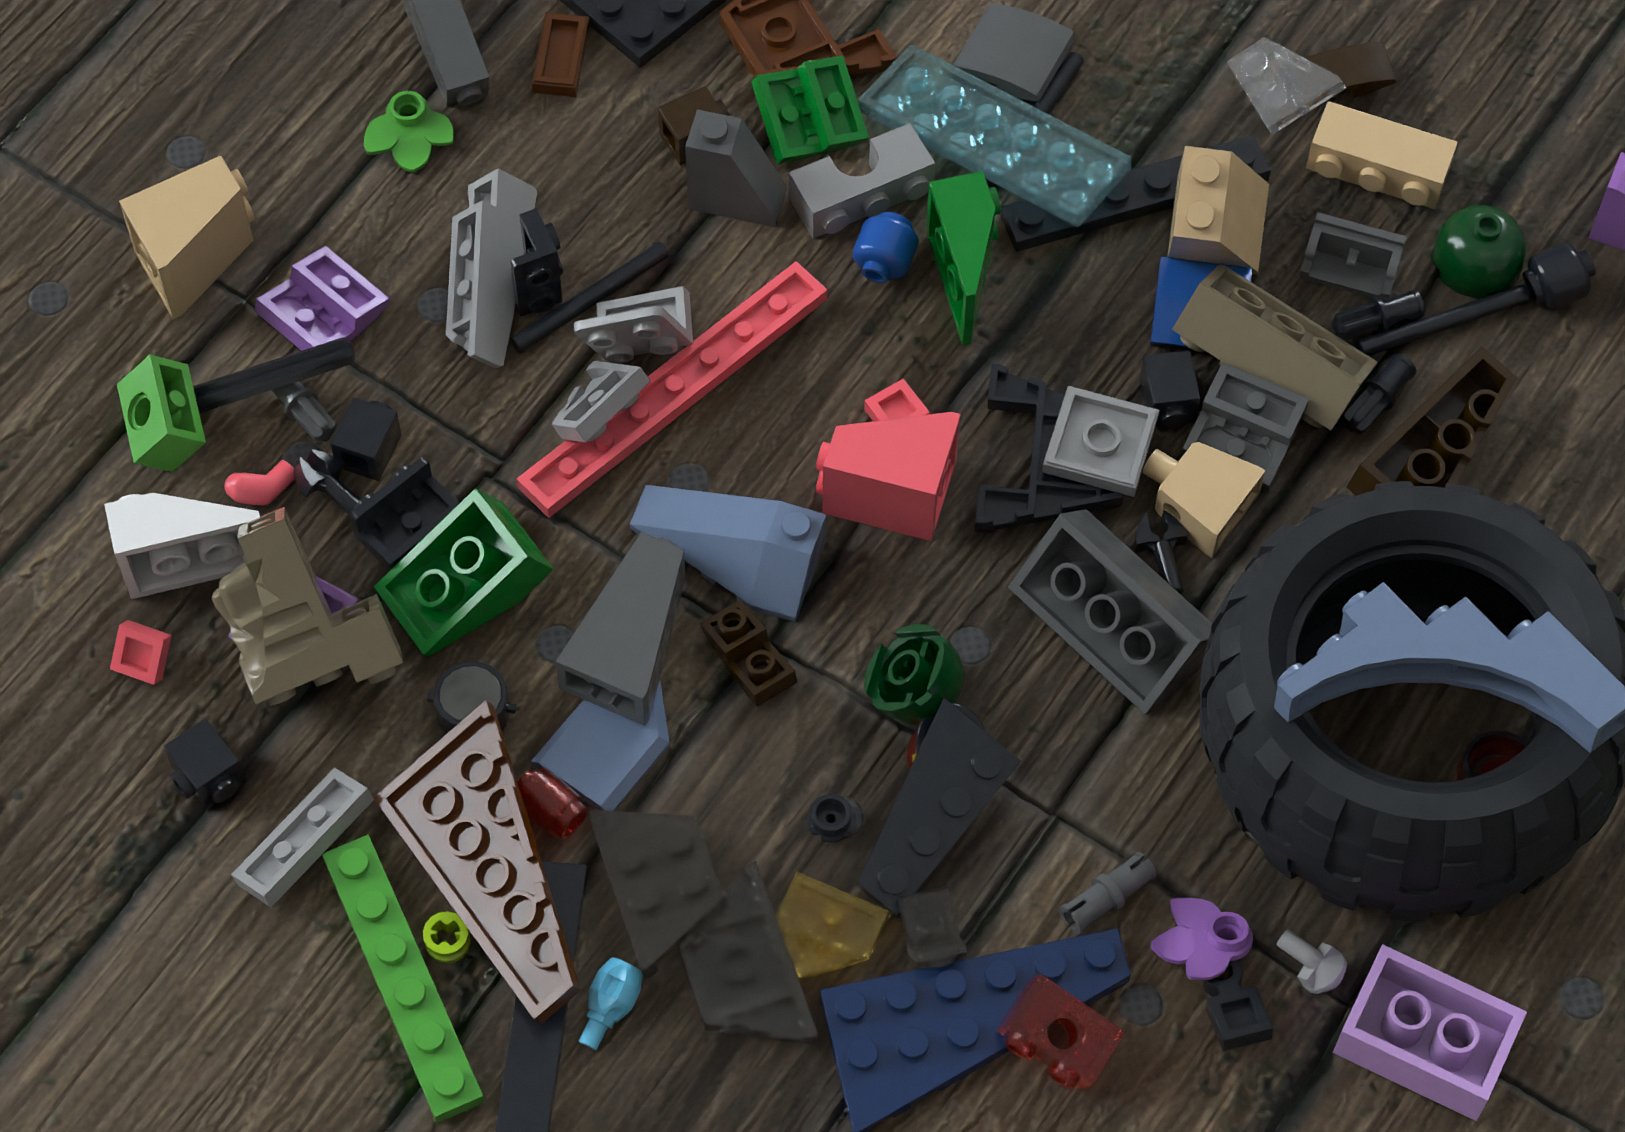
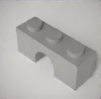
M911 123L870 139L869 166L872 172L864 176H849L837 169L830 156L789 172V200L813 239L826 233H837L850 223L867 216H878L891 206L906 200L919 199L929 191V182L934 181L935 162Z

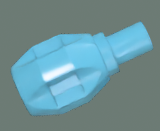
M612 957L598 970L589 989V1011L586 1016L589 1018V1021L578 1042L597 1050L607 1028L612 1029L614 1023H618L632 1010L641 990L643 972L640 969Z

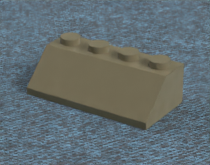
M1222 263L1199 283L1172 328L1173 331L1181 335L1180 340L1186 346L1197 352L1206 351L1221 360L1219 362L1220 366L1224 362L1309 398V403L1302 419L1312 426L1318 428L1325 426L1329 430H1332L1378 363Z

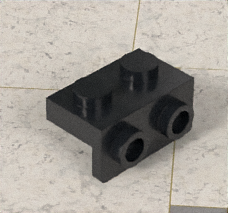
M537 208L519 214L524 255L513 258L510 262L516 308L520 316L533 312H545L555 304L563 302L560 280L563 268L557 252L561 248L559 238L552 223L544 224Z
M421 457L412 465H405L397 470L392 476L391 481L375 494L370 493L361 498L350 513L355 537L390 571L460 502L432 476L430 463Z

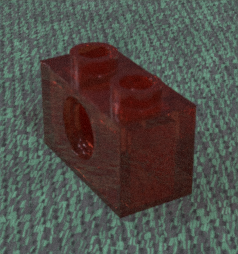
M1040 973L1028 980L996 1030L1007 1038L1004 1042L1007 1048L1026 1060H1031L1034 1056L1050 1067L1047 1074L1053 1080L1071 1090H1074L1076 1086L1083 1089L1095 1083L1126 1034L1118 1026ZM1052 1022L1061 1024L1068 1032L1069 1041L1065 1049L1054 1047L1048 1039V1027Z

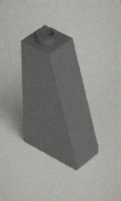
M401 0L446 106L456 103L459 106H467L481 100L484 94L489 93V75L461 1Z
M643 532L640 533L555 661L559 689L644 726L647 724L651 716L686 578L684 549L679 548L668 539H657Z

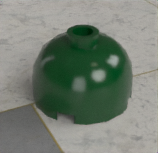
M1471 205L1453 213L1441 226L1431 257L1432 262H1435L1436 267L1440 271L1438 277L1444 285L1461 295L1472 298H1484L1487 296V293L1510 289L1518 281L1525 261L1527 246L1522 229L1511 215L1497 207Z
M916 623L902 627L893 634L898 639L893 641L888 648L881 644L876 649L866 668L864 681L865 692L872 698V704L887 717L908 725H920L921 720L934 717L943 698L950 703H956L963 688L965 675L959 652L932 626Z

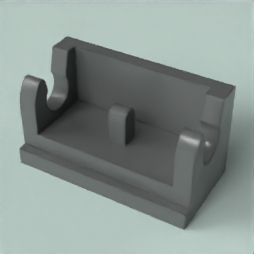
M1317 212L1299 278L1371 298L1379 297L1381 300L1389 298L1407 236Z

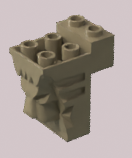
M285 507L239 526L237 539L243 550L245 563L236 567L234 571L225 575L220 580L219 588L213 592L212 601L231 628V638L241 651L239 664L255 704L265 700L268 701L269 706L282 703L297 694L295 688L313 680L315 685L319 686L343 675L341 668L347 665L350 666L356 682L368 679L369 684H374L397 673L395 666L403 663L401 649L378 595L376 594L331 613Z

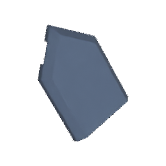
M661 681L658 684L650 719L645 726L583 700L533 758L531 765L610 818L670 746Z

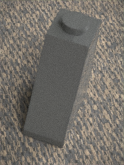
M697 109L685 146L688 209L776 227L787 192V185L743 119Z

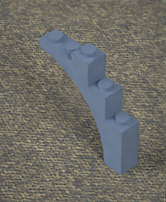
M1384 582L1369 593L1361 591L1354 595L1342 610L1343 618L1340 634H1335L1324 642L1319 648L1317 656L1304 665L1296 663L1280 676L1277 681L1278 686L1274 709L1287 722H1290L1322 702L1359 689L1394 683H1443L1481 690L1520 704L1560 727L1589 753L1625 727V686L1549 611L1533 623L1529 619L1524 620L1506 637L1467 597H1464L1451 608L1447 605L1439 607L1428 617L1424 624Z

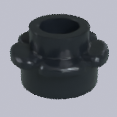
M826 794L810 805L809 811L811 813L806 818L807 828L813 835L821 836V840L830 843L838 842L843 838L844 834H850L853 831L856 818L851 813V805L843 797L835 794ZM833 816L836 820L833 823H829L826 821V818Z

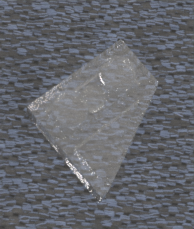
M1266 37L1227 61L1272 135L1346 89L1338 75Z

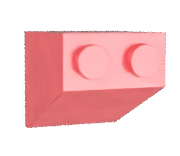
M945 412L836 426L831 443H822L816 463V470H820L816 484V493L822 495V513L932 541L957 461L961 414Z

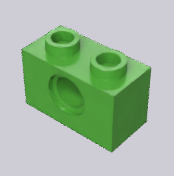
M149 354L117 384L133 462L135 464L173 472L206 443L188 364Z

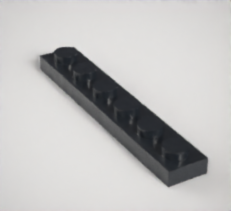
M1254 135L1208 148L1232 151L1262 179L1269 181L1271 169ZM1183 155L1001 206L1000 217L1015 251H1022L1174 208L1177 178Z

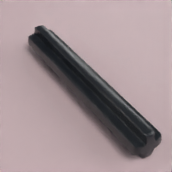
M342 337L195 385L193 388L199 414L350 365L355 361L353 346L351 342Z

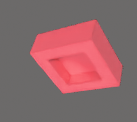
M904 378L864 400V410L872 421L930 414L929 410Z
M126 620L118 628L110 670L155 685L163 679L172 635Z

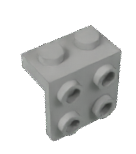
M684 286L596 303L597 317L574 323V333L606 361L612 363L629 362L634 359V355L650 352L657 355L672 354L678 350V347L693 344L690 292Z

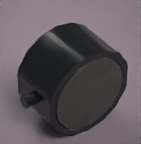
M478 661L461 662L449 667L438 678L435 692H429L427 702L434 703L437 721L445 734L451 731L485 700L494 705L502 731L507 726L509 713H516V704L509 703L507 686L502 675L491 665Z

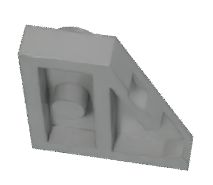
M593 361L586 369L592 379L585 391L582 386L574 388L568 397L567 404L560 410L552 423L561 439L586 443L599 437L606 430V423L619 411L632 406L639 398L638 393L650 382L642 368Z

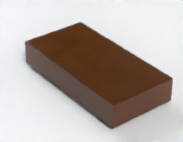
M545 12L532 79L533 93L577 97L590 27L588 16Z

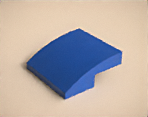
M1168 257L1160 258L1150 345L1193 350L1180 340L1181 335L1173 331L1172 328L1199 283L1219 264ZM1225 265L1251 282L1252 268Z

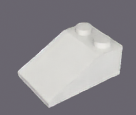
M158 493L130 494L121 497L118 501L104 504L114 554L131 599L223 578L231 573L236 567L245 563L243 559L244 553L237 539L239 526L260 517L259 511Z

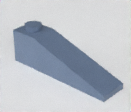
M645 485L630 522V529L639 535L643 532L657 539H668L679 548L684 549L685 561L701 571V576L713 585L717 582L735 594L737 601L741 599L749 609L796 623L826 543V514L776 500Z

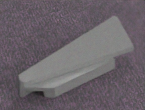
M498 168L468 185L469 208L452 217L446 336L452 342L468 351L467 355L493 368H499L504 365L516 304L510 262L513 258L524 255L519 214L534 209L537 197L535 187Z

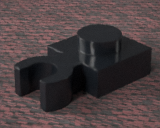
M1237 960L1230 961L1229 979L1220 980L1215 977L1203 980L1205 991L1212 996L1207 998L1206 1011L1222 1051L1272 1039L1273 1027L1256 986L1241 989L1243 970Z

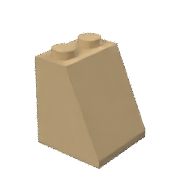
M1185 146L1177 178L1167 257L1252 268V274L1257 275L1269 184L1232 151Z
M218 156L119 201L135 254L173 320L182 316L254 241L249 222L254 221L255 216L245 195L249 194L248 188L239 170L230 171L222 156Z

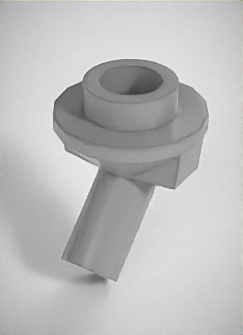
M1289 929L1282 934L1276 946L1304 965L1297 977L1307 991L1318 994L1330 991L1341 983L1347 967L1346 958L1341 952L1325 943H1322L1316 949Z

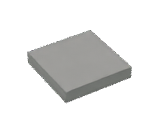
M1068 386L1046 453L1042 472L1134 497L1160 410Z

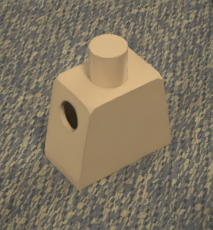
M1200 442L1192 443L1179 461L1156 449L1143 468V474L1161 484L1155 504L1156 512L1162 517L1163 510L1174 516L1185 528L1188 534L1187 539L1211 558L1259 496L1266 471L1257 465Z

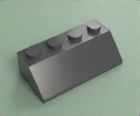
M1087 509L1060 514L1008 586L1016 596L1144 714H1149L1195 674L1203 664L1204 652L1209 640L1212 623Z

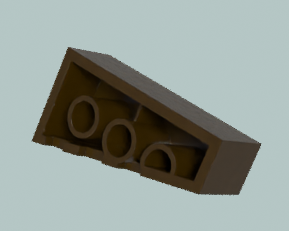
M1481 346L1360 463L1346 487L1357 496L1374 491L1376 484L1411 481L1414 486L1445 488L1446 483L1457 485L1517 377Z

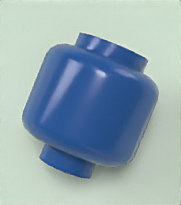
M882 212L878 216H872L865 220L855 243L852 256L855 263L862 269L864 277L876 283H886L888 280L900 279L908 273L918 247L919 238L913 230L912 223L907 218L893 212Z

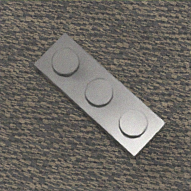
M334 767L231 874L237 885L269 907H272L372 803L374 798L367 787Z

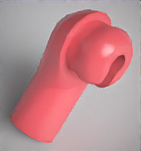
M281 460L266 475L233 473L225 481L224 488L226 494L238 503L260 506L268 505L295 480L294 467L287 461Z

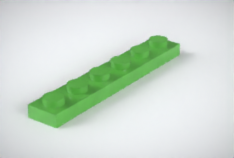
M369 834L323 853L322 857L436 1123L485 1103L477 1080Z

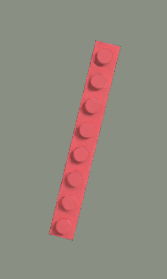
M795 261L696 338L692 345H687L648 376L650 382L638 393V400L629 408L615 414L606 423L607 428L599 437L586 443L565 440L516 478L518 489L550 518L827 300L828 290Z

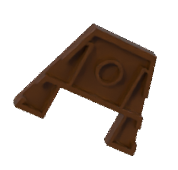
M734 0L719 12L720 25L754 78L760 74L797 69L804 61L844 56L849 75L889 71L897 68V56L879 28L837 45L808 0Z

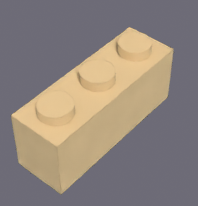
M1328 101L1311 144L1306 169L1318 172L1327 178H1337L1359 185L1368 191L1381 192L1404 199L1412 205H1423L1435 209L1450 170L1458 142Z

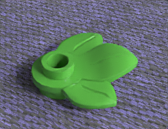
M402 91L392 97L386 108V114L373 119L369 123L364 136V148L368 155L392 152L393 159L400 168L408 172H416L428 163L431 157L432 145L446 146L453 143V127L445 115L432 111L429 103L420 94L414 91Z

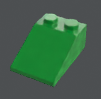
M983 171L929 182L926 235L962 346L972 343L991 260L992 241L998 240L995 215L1001 213L1000 200L996 188L988 187Z
M475 488L373 587L422 654L429 657L521 602L554 568L505 504Z

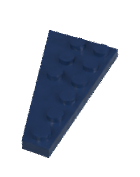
M1118 928L821 989L820 1000L851 1131L870 1132V1128L891 1116L895 1118L909 1110L913 1103L936 1090L942 1091L1009 1052L1010 1047L1029 1036L1033 1038L1049 1029L1050 1024L1074 1010L1078 1012L1127 984L1131 973Z

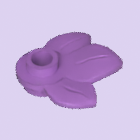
M1174 898L1170 900V908L1178 926L1164 932L1151 942L1152 950L1166 962L1177 965L1186 964L1188 979L1208 980L1224 973L1230 961L1243 958L1249 953L1252 948L1253 933L1242 916L1233 912H1221L1210 901L1197 898Z

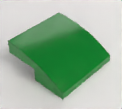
M844 56L804 61L797 69L760 74L751 81L777 165L831 153L866 142L869 139Z

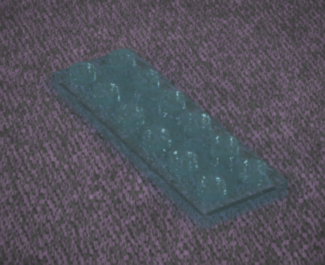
M912 44L858 99L861 113L893 130L911 123L925 147L973 172L983 171L986 179L1077 227L1087 219L1131 169V156Z

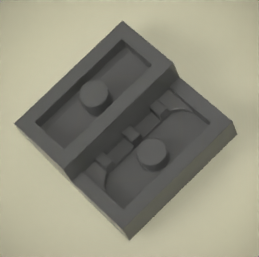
M990 3L953 64V68L959 79L996 84L1000 96L1039 102L1074 43L1076 35L1071 29L1041 15L1020 8Z
M1222 362L1205 396L1202 410L1183 447L1182 456L1192 443L1200 442L1257 465L1266 470L1261 490L1269 492L1306 411L1309 398Z

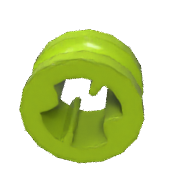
M440 912L430 917L425 923L423 939L428 954L434 960L441 963H453L462 959L468 952L471 944L470 934L467 926L457 913ZM443 929L449 934L457 930L458 932H455L457 942L450 945L444 941L437 945L435 944L439 942L437 932Z

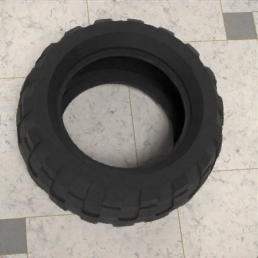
M1411 481L1376 484L1374 491L1354 497L1341 493L1313 505L1310 513L1300 523L1296 525L1284 524L1271 534L1262 544L1260 550L1253 556L1246 566L1245 572L1241 573L1237 582L1232 585L1219 605L1211 625L1209 640L1204 652L1199 689L1200 734L1209 761L1213 763L1215 774H1217L1216 782L1225 803L1242 832L1251 833L1259 842L1260 848L1264 852V858L1276 870L1290 880L1300 876L1305 881L1319 887L1320 892H1322V899L1355 911L1357 904L1374 909L1388 910L1389 919L1406 922L1425 921L1431 913L1455 911L1460 918L1479 915L1493 910L1496 905L1501 904L1507 897L1518 892L1525 895L1549 880L1572 860L1575 852L1583 844H1586L1597 835L1612 813L1625 785V727L1589 753L1560 727L1532 711L1536 737L1522 752L1507 763L1487 773L1464 780L1419 782L1389 776L1356 761L1344 753L1323 733L1309 711L1287 722L1274 709L1278 686L1277 681L1280 676L1296 663L1304 665L1317 656V652L1324 642L1333 635L1340 634L1343 618L1342 610L1346 603L1361 591L1369 593L1383 582L1424 624L1428 617L1439 607L1447 605L1451 608L1464 597H1467L1506 637L1524 620L1529 619L1533 623L1549 611L1625 686V611L1616 593L1607 591L1602 587L1596 574L1597 565L1586 551L1573 540L1563 541L1552 530L1544 526L1545 519L1517 503L1509 506L1495 499L1481 496V490L1446 483L1445 488L1414 486Z

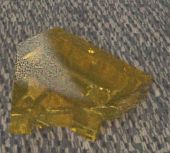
M796 871L777 912L776 920L799 979L802 980L869 960L889 918V911Z

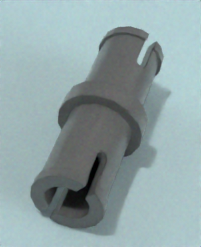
M1136 852L1130 859L1109 874L1101 873L1092 879L1091 887L1059 908L1060 916L1066 926L1070 927L1075 922L1076 924L1071 927L1072 932L1080 934L1086 927L1108 911L1117 912L1124 907L1126 898L1148 882L1156 879L1157 873L1152 862L1147 858L1143 863H1140L1145 855L1141 852Z

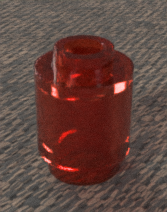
M543 767L537 771L530 769L517 781L528 818L548 835L553 836L556 834L562 840L567 839L584 822L588 814V808L582 804L583 798L548 768Z

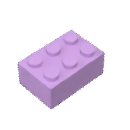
M1382 944L1341 1031L1333 1053L1477 1121L1491 1095L1527 1012Z

